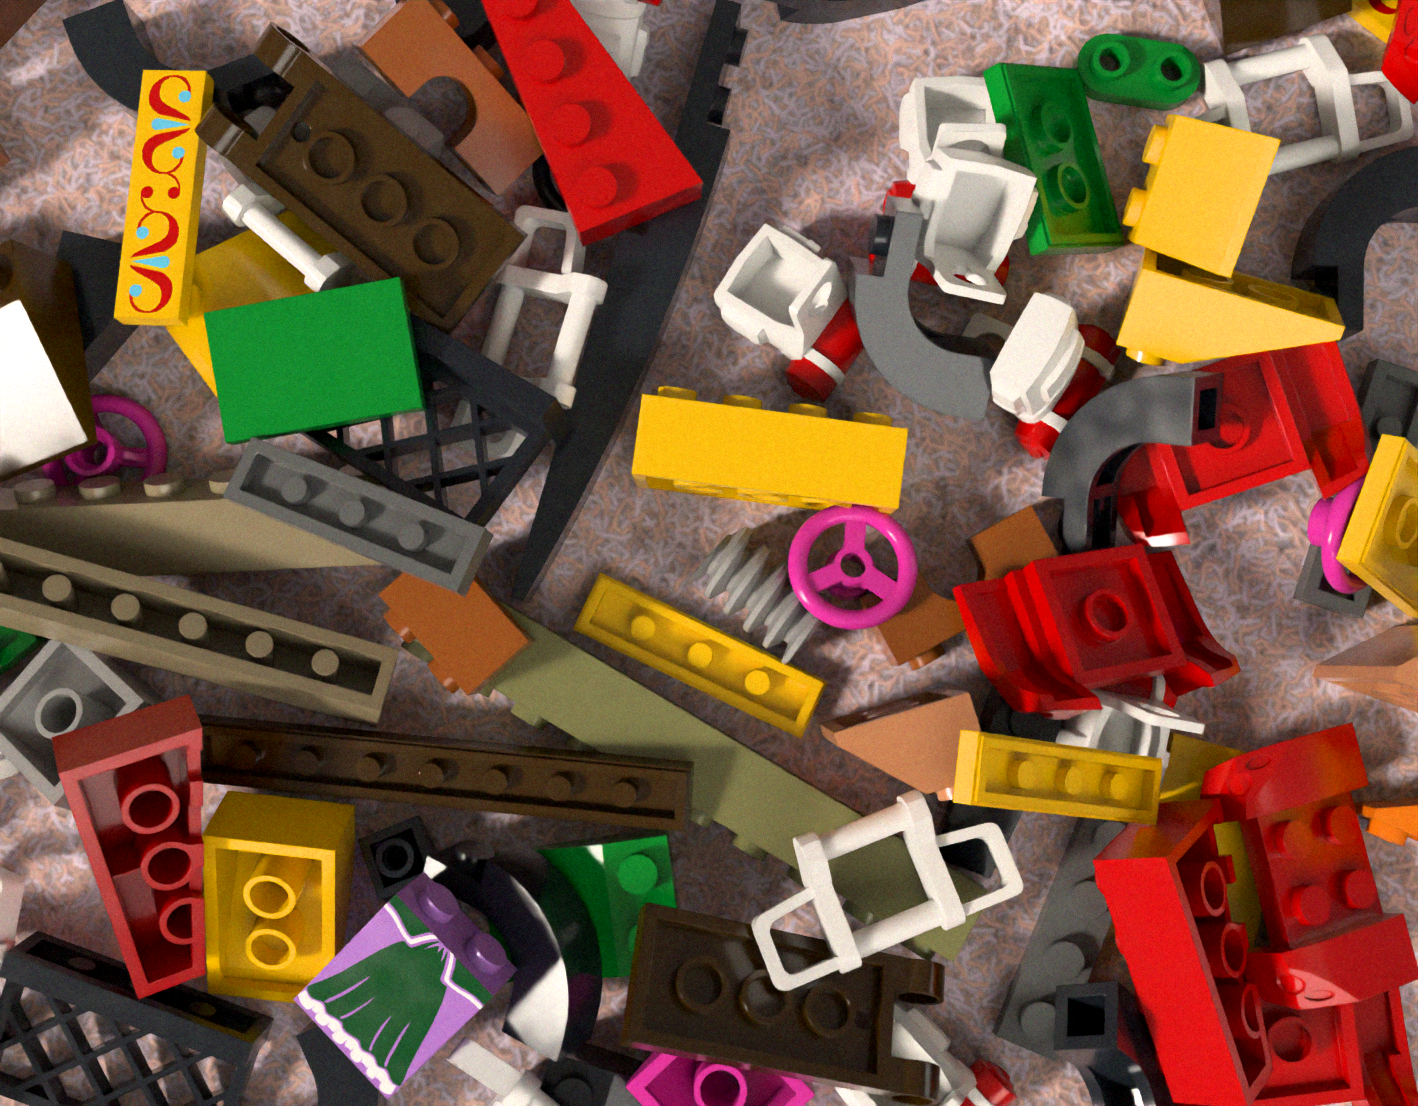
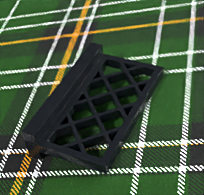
M410 313L427 409L425 410L427 433L395 441L393 416L300 434L388 490L484 528L545 446L550 443L558 448L573 427L556 397ZM433 383L439 385L442 388L434 390ZM460 400L470 404L472 423L439 430L436 406ZM482 412H484L492 418L483 420ZM380 420L383 444L359 450L351 447L349 427ZM336 430L337 438L328 432ZM514 430L526 437L512 456L489 461L486 443L487 435ZM474 439L477 464L444 472L441 446ZM429 449L432 475L407 481L401 479L398 472L397 457ZM384 460L385 468L377 464L376 462ZM480 480L482 496L465 518L448 508L446 487ZM434 490L435 499L431 498L424 492Z
M37 930L6 952L0 970V977L6 979L0 997V1062L6 1048L20 1043L35 1074L21 1079L0 1071V1095L28 1106H121L118 1097L141 1087L150 1106H169L157 1080L181 1069L195 1097V1100L182 1106H218L217 1103L224 1099L223 1106H241L257 1055L266 1043L274 1018L183 984H178L138 1000L126 963ZM24 987L44 994L55 1016L32 1026L20 1003ZM88 1011L104 1016L115 1038L91 1048L76 1017ZM60 1024L75 1056L52 1066L37 1034ZM11 1028H13L15 1034L9 1036ZM148 1034L164 1038L175 1060L151 1070L136 1040ZM120 1047L135 1078L112 1088L97 1057ZM210 1056L236 1065L231 1083L213 1092L210 1091L196 1062ZM81 1065L95 1096L84 1101L67 1096L58 1077L59 1074Z

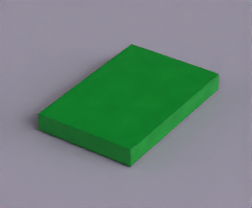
M999 62L983 71L996 123L1006 125V139L1003 146L1005 159L1026 167L1037 177L1035 188H1037L1039 194L1025 231L1031 256L1101 254L1125 246L1078 70Z
M400 277L203 313L225 443L227 444L249 443L251 437L266 440L427 410L405 284Z

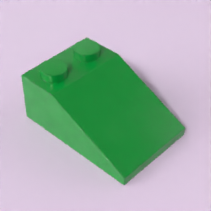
M649 829L530 847L549 860L564 875L582 900L597 936L602 962V978L630 976L640 908L646 902L680 909L669 830ZM505 851L495 852V856ZM488 918L490 935L502 945L507 959L512 963L511 955L503 936ZM514 974L506 983L514 982Z

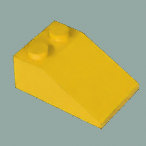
M1167 114L1164 126L1154 124L1144 148L1142 162L1149 163L1150 167L1143 188H1132L1123 210L1121 224L1129 226L1126 238L1135 244L1212 273L1231 278L1281 140L1180 115Z
M290 210L276 216L320 255L324 256L325 254L339 252V250ZM249 229L195 255L188 326L164 327L216 397H218L203 313L314 293V291L305 284V275Z
M1145 247L1121 315L1116 345L1126 347V355L1136 361L1154 366H1163L1165 360L1183 364L1336 341L1341 339L1345 325L1333 298L1233 270L1231 278L1221 276Z
M227 791L202 833V840L204 842L203 885L208 993L296 1003L293 999L344 948L355 861V805Z

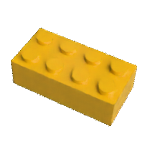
M670 386L658 387L657 396L642 394L631 472L637 487L821 511L833 505L851 508L852 504L873 506L878 508L879 512L890 515L899 508L908 429L892 427L893 418L890 416L858 412L854 413L853 422L827 418L828 410L826 408L808 404H789L788 413L761 410V400L740 395L723 396L722 404L696 401L697 392L693 390Z

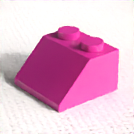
M658 1052L650 1053L625 1086L642 1106H804L815 1096L812 1082Z

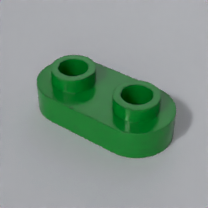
M1110 33L1100 34L1089 39L1083 45L1073 63V69L1078 70L1085 95L1088 98L1101 102L1160 111L1173 110L1183 105L1197 89L1201 76L1200 66L1196 57L1189 49L1182 45ZM1102 56L1111 57L1115 60L1118 69L1116 71L1105 70L1101 66L1099 58ZM1161 66L1173 67L1178 73V80L1171 81L1166 79L1161 72Z

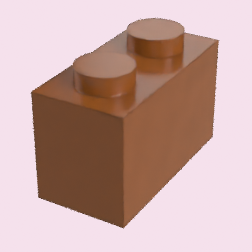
M402 573L378 594L390 608L383 614L387 623L408 644H411L416 638L434 657L427 664L429 670L453 694L460 688L467 696L478 694L536 642L477 575H475L466 598L406 573Z

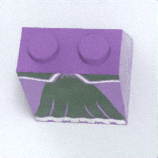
M423 872L397 892L293 1000L388 1100L499 991L518 969L507 959L502 945L493 936L481 932L460 910L455 896L445 886L434 882Z

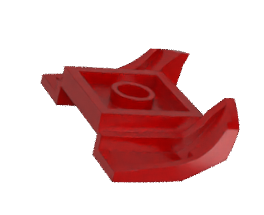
M1337 341L1236 355L1192 370L1224 373L1220 440L1195 446L1148 443L1139 449L1127 463L1120 479L1117 519L1125 536L1134 544L1142 543L1143 546L1191 544L1182 511L1306 470H1310L1317 490L1323 499L1326 500L1366 474L1372 463L1374 452L1365 420Z
M1140 543L1031 561L1023 569L1012 570L1003 578L959 584L952 589L980 669L1011 708L1024 714L1038 712L1046 719L1068 720L1090 710H1102L1099 697L1089 689L1163 675L1174 695L1179 697L1202 687H1215L1241 671L1236 656L1225 650L1208 630L1172 551L1146 554L1143 544Z
M1353 722L1244 753L1205 771L1199 799L1220 798L1225 822L1239 821L1271 943L1269 946L1247 949V962L1243 975L1249 983L1257 984L1259 996L1264 1001L1299 1010L1359 1002L1418 980V965L1404 913H1383L1356 814L1351 791L1368 786L1369 782Z
M1243 975L1244 983H1249ZM1399 987L1359 1002L1304 1010L1272 1004L1264 1001L1259 996L1274 1071L1251 1106H1319L1343 1102H1352V1106H1418V1090L1410 1057ZM1177 1103V1106H1209Z

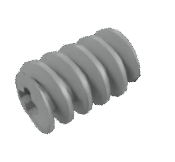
M744 527L731 535L728 534L696 569L688 581L691 583L708 574L710 578L704 592L708 599L728 591L729 596L723 612L731 616L746 607L749 611L742 628L749 633L764 624L767 625L768 629L762 646L768 650L785 641L788 645L781 661L785 665L806 643L823 621L812 615L799 601L792 585L785 583L788 574L787 560L767 568L765 564L770 554L771 546L765 543L750 552L746 550L752 530L749 527ZM820 594L823 599L829 602L830 598L826 594Z

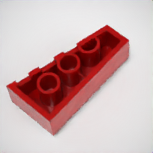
M480 0L583 247L701 198L702 179L569 0Z
M190 694L51 737L58 775L138 1000L205 975V910L202 893L204 842L201 831L203 779L201 777L200 750H203L202 725Z
M1220 798L1159 802L1156 825L1130 822L1092 861L1095 867L1096 885L1105 897L1115 927L1116 944L1120 953L1125 957L1135 986L1136 1004L1141 1014L1145 1016L1155 1046L1156 1063L1160 1072L1165 1076L1173 1103L1209 1106H1251L1274 1070L1257 984L1244 983L1242 974L1246 967L1249 942L1245 922H1232L1226 884L1236 882L1232 855H1219L1213 824L1225 822Z

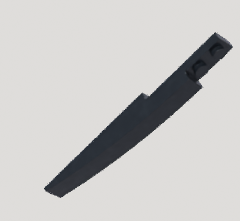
M716 0L674 140L676 146L703 181L701 198L652 218L646 236L626 230L620 231L605 281L608 284L603 304L598 305L574 384L576 393L572 406L566 411V416L573 428L559 447L555 448L511 594L512 598L530 603L557 557L626 423L677 304L708 219L730 149L731 130L711 124L722 126L732 94L731 88L723 86L729 65L740 68L748 42L749 30L740 28L741 3L730 0Z

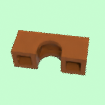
M400 0L354 47L399 96L409 99L424 83L440 76L448 77L460 87L466 100L465 120L459 130L444 145L488 192L499 197L543 154L520 96L514 100L498 82L504 75V72L486 50L480 45H476L470 50L455 33L454 30L460 25V22L442 0Z
M1031 505L1018 510L965 539L977 564L976 582L1003 578L1012 570L1023 569L1033 560L1059 556ZM919 567L914 591L904 608L885 623L871 627L891 665L900 666L908 662L912 671L946 654L941 643L963 631L969 640L956 600L945 599L937 595L929 587ZM869 592L856 601L860 609L863 610L879 604L883 599L873 592Z

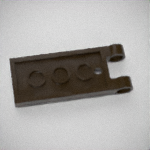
M270 22L251 50L259 60L295 88L260 136L242 117L217 102H213L195 127V133L208 146L233 163L375 281L400 277L405 284L409 309L426 323L447 335H451L524 242L528 234L317 59L315 54L298 38L278 24ZM302 122L310 129V136L305 142L299 141L295 136V128Z
M646 902L640 908L620 1041L621 1046L881 1095L889 1101L901 1104L931 1106L939 1103L940 1066L921 1060L891 1056L894 1001L897 1000L914 1005H937L943 1003L945 985L944 965L925 959H914L876 952L862 958V966L842 974L839 970H836L792 990L783 991L778 990L772 983L752 931V924ZM770 928V935L780 961L788 974L795 973L832 957L826 940ZM856 1011L863 1013L867 1019V1026L864 1030L858 1028L855 1024Z

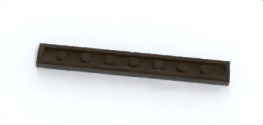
M197 714L202 725L203 750H200L203 783L688 832L691 825L694 762Z

